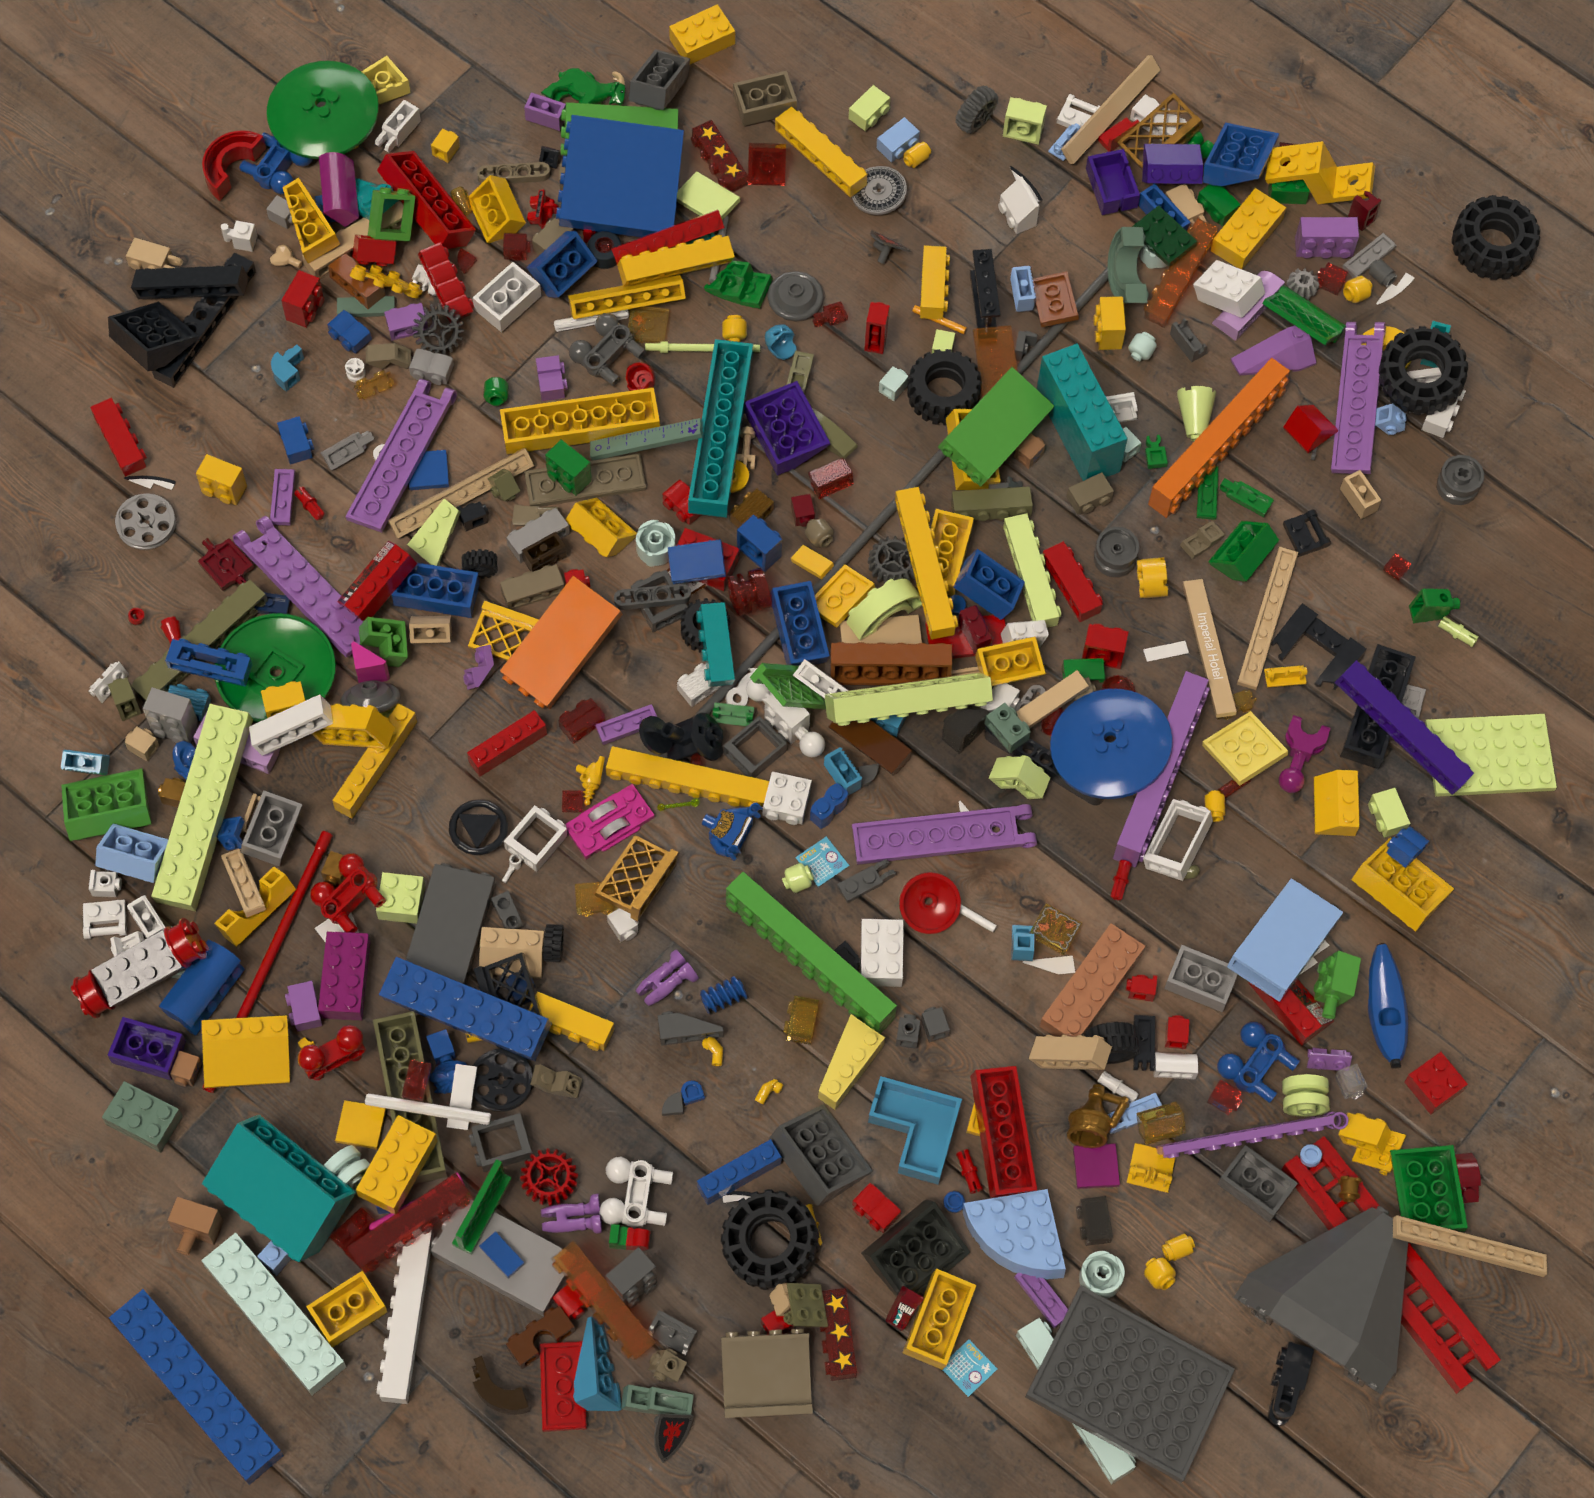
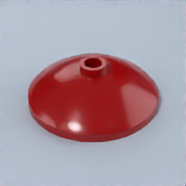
M935 872L921 873L911 878L903 887L899 898V909L904 921L912 929L925 934H935L949 928L957 919L961 908V898L955 884L948 877ZM930 897L932 899L931 903L925 904V899Z

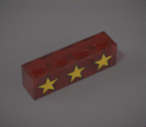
M709 120L692 128L691 142L694 147H698L702 160L707 161L711 174L716 175L718 178V184L732 193L748 186L747 173L714 122Z
M846 1288L824 1290L822 1294L828 1327L819 1328L820 1332L825 1334V1340H822L823 1354L827 1353L828 1362H824L825 1373L830 1375L831 1381L857 1378Z

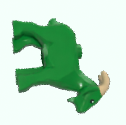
M570 68L565 72H559V80L550 84L541 94L559 102L562 98L570 95L579 103L600 104L611 97L609 105L616 103L621 106L624 104L626 88L624 77L618 72H612L615 82L604 84L596 81L595 77L588 71L585 73L579 68Z

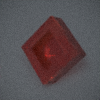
M1395 553L1383 570L1399 581L1408 571L1411 563Z
M562 790V812H583V791Z

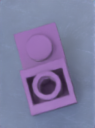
M491 645L475 648V660L478 663V667L464 670L463 679L465 685H467V690L479 687L493 667Z

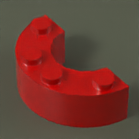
M233 131L221 135L208 146L203 156L202 168L207 187L216 199L220 201L231 189L229 176L225 173L231 163L240 159H249L255 162L266 150L262 135L251 131Z

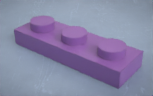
M275 469L270 520L273 525L291 524L295 470Z
M651 704L601 722L595 726L602 744L605 745L639 732V725L644 718L657 715Z
M1017 1273L1014 1278L1051 1326L1056 1328L1060 1325L1068 1308L1044 1278H1036V1276Z

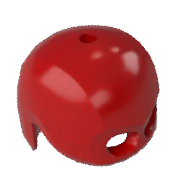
M636 362L631 364L626 371L627 388L629 391L654 388L656 381L655 373L649 365Z

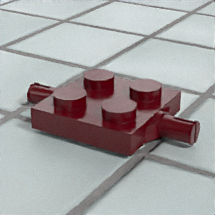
M209 538L202 541L208 552L198 560V564L222 591L236 582L239 585L247 582L243 577L254 569V565L230 538L215 546Z

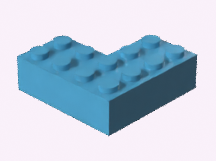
M880 1076L869 1113L868 1123L908 1134L899 1163L898 1174L939 1185L962 1099Z

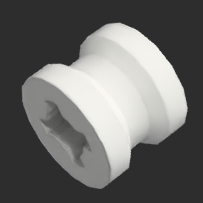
M352 358L346 362L347 378L352 382L362 381L366 376L363 361L358 358Z

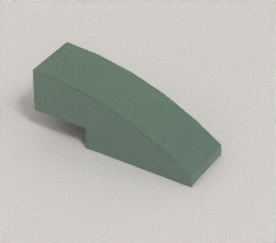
M627 1385L623 1388L621 1409L649 1414L691 1415L693 1394L655 1387L645 1388Z

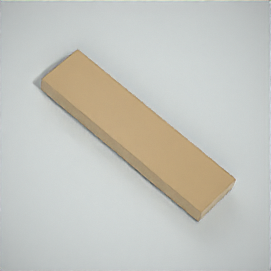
M1077 670L1016 711L1017 717L1022 722H1026L1029 728H1031L1087 690L1089 686Z
M238 848L221 855L246 917L266 910L245 858L241 853V849Z

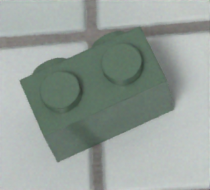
M1003 703L986 715L985 725L1008 752L1011 753L1029 740L1030 728L1026 722H1022L1017 717V712L1013 707Z

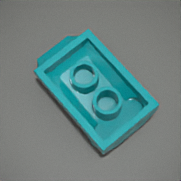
M355 178L358 214L369 220L373 190H380L381 187L392 189L389 184L378 185ZM384 199L383 213L399 200Z

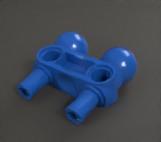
M264 132L262 136L264 137L265 145L271 148L259 165L243 160L240 164V171L253 176L254 181L258 182L262 188H272L277 194L284 195L283 187L294 181L291 174L286 172L292 162L297 166L304 167L308 166L313 159L289 152L277 142L274 136Z
M1249 1022L1241 1029V1040L1246 1046L1256 1048L1245 1065H1243V1061L1238 1055H1223L1217 1063L1218 1072L1223 1078L1233 1080L1239 1090L1249 1094L1255 1092L1270 1103L1277 1092L1262 1082L1264 1074L1274 1061H1280L1293 1071L1300 1060L1285 1050V1044H1283L1279 1036L1267 1033L1261 1023ZM1266 1044H1272L1275 1048V1051L1269 1050ZM1243 1076H1249L1252 1080V1083H1247L1244 1080Z

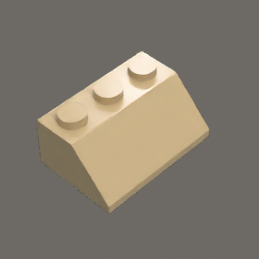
M482 927L479 966L485 967L522 952L524 953L530 976L532 978H542L544 931ZM520 960L513 961L509 970L519 972L521 968ZM498 967L492 969L491 973L495 976H501L504 970Z

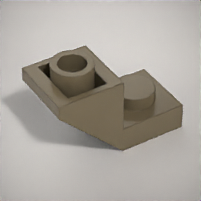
M389 343L368 345L366 347V364L383 369L389 363H393L407 369L411 364V349L399 344Z
M539 1064L535 1065L530 1085L547 1093L575 1099L578 1097L582 1078L568 1071L555 1072Z

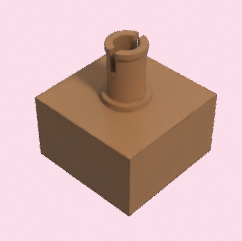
M177 1197L168 1218L173 1231L183 1235L176 1251L189 1256L195 1239L214 1245L224 1222L219 1211Z

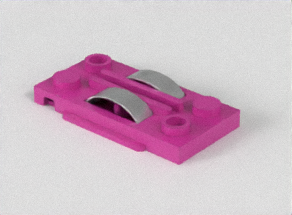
M631 784L584 811L565 825L567 833L584 858L588 859L591 857V854L598 853L599 851L605 852L635 834L642 825L654 819L655 815L635 786Z

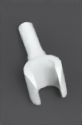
M512 854L509 858V868L502 879L504 883L508 881L514 870H518L521 867L522 858L517 863L513 862L515 854Z

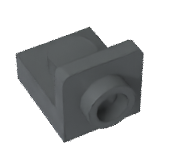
M1019 331L1014 360L1021 361L1022 354L1026 355L1028 346L1034 347L1036 345L1037 334L1030 331Z

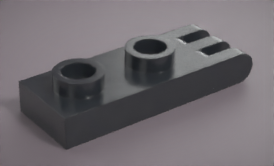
M1134 1015L1133 1025L1137 1028L1140 1053L1133 1058V1070H1138L1139 1062L1142 1063V1071H1146L1147 1063H1150V1071H1155V1016Z

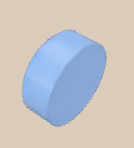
M1310 1144L1302 1148L1300 1160L1305 1166L1315 1167L1321 1162L1322 1152L1319 1147Z

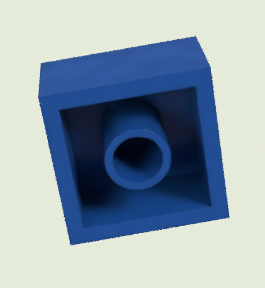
M752 515L737 529V548H740L741 552L766 572L782 556V537L777 531H772L767 527L763 519H758L755 515Z

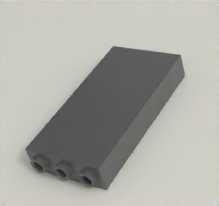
M445 863L441 865L435 864L406 961L467 985L480 941L481 929L484 927L496 886L495 877L484 872L480 874L473 873L467 868L456 869Z

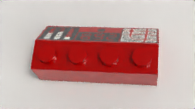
M387 541L337 602L364 622L367 617L375 615L417 565V562L399 546Z
M1298 978L1280 1002L1248 982L1301 1046L1334 1022L1333 1019L1322 1017V1006L1314 1000V997Z

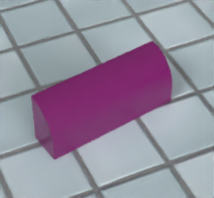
M325 153L319 156L323 212L346 227L359 218L354 161L341 153Z

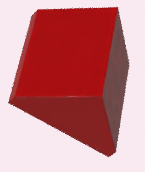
M1314 405L1297 406L1283 426V429L1307 453L1338 432V429Z

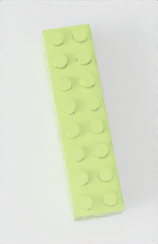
M980 672L824 694L827 718L833 721V723H838L839 726L849 725L850 721L855 720L858 723H865L870 721L869 718L876 717L877 720L889 719L890 715L907 717L911 712L927 714L929 713L928 710L936 709V712L947 711L948 707L954 706L955 709L967 708L968 704L984 706L987 705V702L993 701L991 677Z

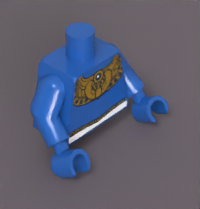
M753 803L750 807L722 809L717 818L708 814L705 815L702 825L710 828V844L718 855L730 857L731 860L735 861L738 853L741 854L740 849L753 827L752 816L755 818L761 817V814L757 811L763 810V808L758 803Z

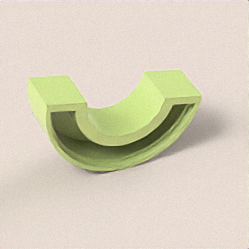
M890 579L882 587L870 590L867 594L868 596L857 607L849 611L848 614L850 616L846 623L858 639L862 640L876 632L881 623L894 613L905 610L909 614L920 608L922 603L919 592L908 579Z

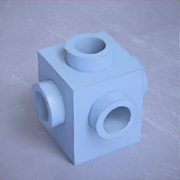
M1393 403L1377 408L1375 425L1388 435H1394L1405 430L1406 413Z

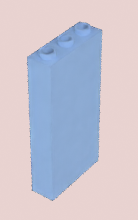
M1291 878L1234 953L1227 967L1280 1002L1336 926L1343 912Z

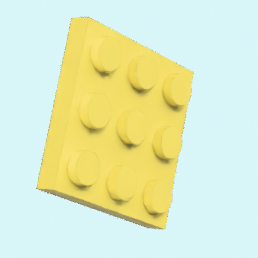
M1251 711L1202 741V746L1239 786L1288 755V750Z

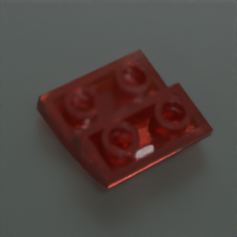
M362 1207L329 1236L360 1270L392 1241L391 1236L382 1228L376 1231L370 1230L369 1226L375 1220Z

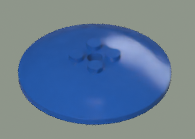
M1104 689L1082 696L1063 711L1053 728L1050 750L1057 772L1070 787L1091 797L1117 799L1136 794L1158 779L1166 768L1171 756L1172 733L1165 714L1147 697L1130 690ZM1107 736L1116 737L1115 741L1109 743L1105 741V738Z

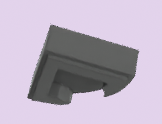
M878 764L858 767V772L862 777L861 788L870 785L876 778Z
M677 1092L667 1098L662 1108V1116L683 1114L681 1092Z

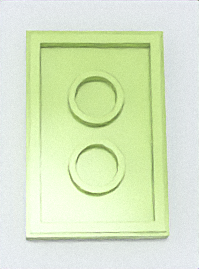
M697 171L677 192V202L701 216L718 209L722 220L740 202L739 196Z

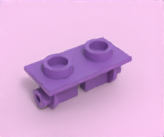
M1312 1047V1049L1307 1051V1057L1309 1058L1307 1068L1349 1071L1352 1056L1346 1050L1331 1049L1330 1054H1327V1049Z

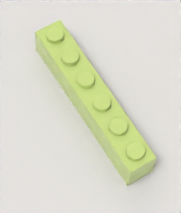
M1028 514L1004 518L1003 529L1018 577L1025 581L1022 590L1032 621L1045 620L1046 627L1056 626L1061 617V610L1054 601L1056 600V594L1049 585L1051 582L1050 575L1044 569L1045 559L1038 550L1040 544L1038 537H1034L1033 521L1029 520Z

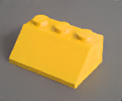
M489 175L467 197L487 243L515 235L526 224L506 178Z
M597 497L576 502L565 519L572 530L582 535L584 540L592 544L598 553L604 557L617 555L637 535L630 526Z
M1036 636L979 648L975 655L979 672L991 677V686L1046 674Z
M1335 770L1315 776L1313 778L1315 834L1355 836L1359 829L1358 771Z

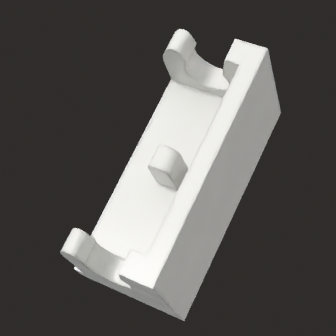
M1134 392L1106 397L1119 423L1137 420L1136 411L1138 409Z

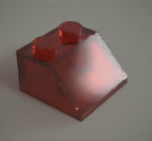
M749 143L748 184L785 186L786 144Z

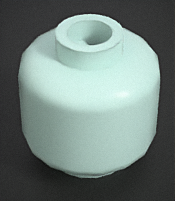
M1146 332L1137 333L1128 346L1129 351L1132 353L1131 357L1139 362L1141 359L1149 360L1157 347L1156 339Z

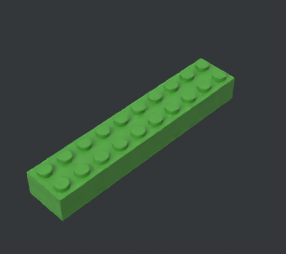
M742 872L726 888V906L733 913L737 912L746 925H752L762 939L765 940L767 938L777 952H783L793 966H799L802 969V973L808 979H813L818 983L817 986L824 993L828 992L833 996V1000L837 1005L848 1009L849 1015L852 1014L879 1034L893 1022L897 1005L747 874Z

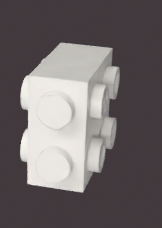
M772 772L763 805V816L770 820H784L792 825L802 824L812 780Z

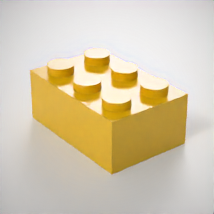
M718 4L669 26L670 41L680 56L690 58V65L735 44V30Z
M363 1271L306 1306L332 1348L387 1313L384 1303Z

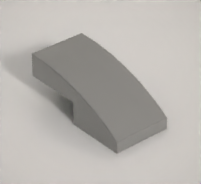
M1407 684L1401 703L1408 707L1412 714L1419 719L1426 689Z

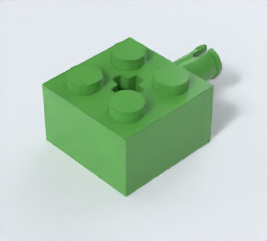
M1337 951L1319 963L1317 969L1319 977L1314 985V1000L1324 1003L1323 1018L1334 1019L1336 1008L1354 997L1361 958Z

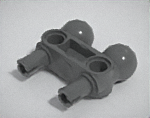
M603 313L598 316L595 322V329L599 335L603 336L602 340L594 348L585 340H577L570 346L569 356L575 363L582 364L590 375L602 377L612 386H615L619 382L620 377L608 367L625 350L630 351L638 359L645 355L646 350L634 341L635 336L629 331L627 326L619 323L615 315ZM618 335H625L623 339L617 338ZM592 362H599V365L591 366Z

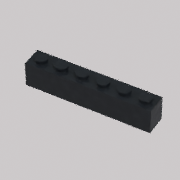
M242 265L145 268L135 270L131 289L138 299L244 296L249 277Z

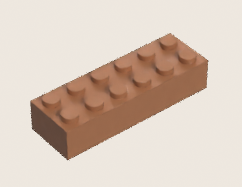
M1111 923L1044 1014L1039 1027L1055 1037H1061V1035L1070 1037L1084 1036L1085 1031L1091 1027L1143 955L1145 945Z

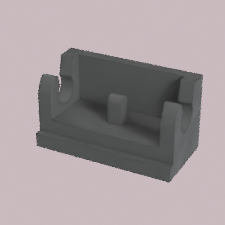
M1183 318L1180 325L1177 321L1172 324L1170 335L1188 359L1194 362L1208 353L1207 346L1200 343L1187 326L1188 321Z
M659 1310L649 1327L648 1336L686 1356L697 1337V1330Z

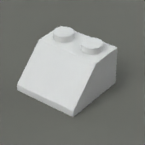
M1019 177L1000 195V203L998 204L1000 212L1005 214L1009 227L1013 228L1016 234L1035 227L1039 212L1038 202L1023 177Z

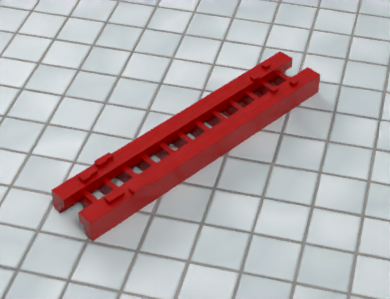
M1323 1136L1312 1144L1319 1147L1322 1152L1321 1162L1317 1166L1310 1167L1308 1170L1296 1155L1284 1164L1282 1171L1298 1183L1295 1187L1326 1228L1331 1230L1348 1220L1340 1210L1351 1202L1341 1200L1335 1204L1327 1193L1339 1185L1338 1180H1340L1341 1176L1359 1177L1349 1168L1327 1138ZM1327 1168L1335 1179L1322 1187L1314 1176ZM1359 1183L1358 1193L1360 1198L1355 1199L1353 1203L1361 1213L1371 1207L1376 1209L1379 1204L1364 1187L1363 1183ZM1408 1242L1406 1270L1415 1282L1404 1289L1401 1324L1453 1391L1458 1394L1473 1381L1463 1368L1465 1365L1476 1358L1485 1371H1488L1496 1366L1501 1359ZM1421 1288L1428 1299L1416 1307L1409 1299V1296ZM1435 1306L1442 1316L1432 1324H1429L1422 1314ZM1449 1323L1456 1334L1444 1342L1436 1331ZM1463 1341L1470 1351L1457 1360L1449 1349Z

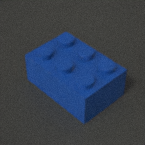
M565 231L526 268L548 297L558 298L597 262V259L577 231Z
M976 549L965 559L953 587L1002 620L1014 609L1025 581L979 549Z

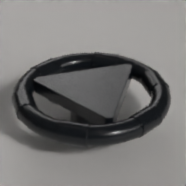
M471 800L462 804L454 811L449 821V835L452 842L466 854H489L502 845L508 833V820L505 813L498 805L487 800ZM474 807H484L496 813V815L463 813ZM459 818L476 848L467 845L459 839L457 835V821ZM500 820V834L494 842L479 848L494 825Z

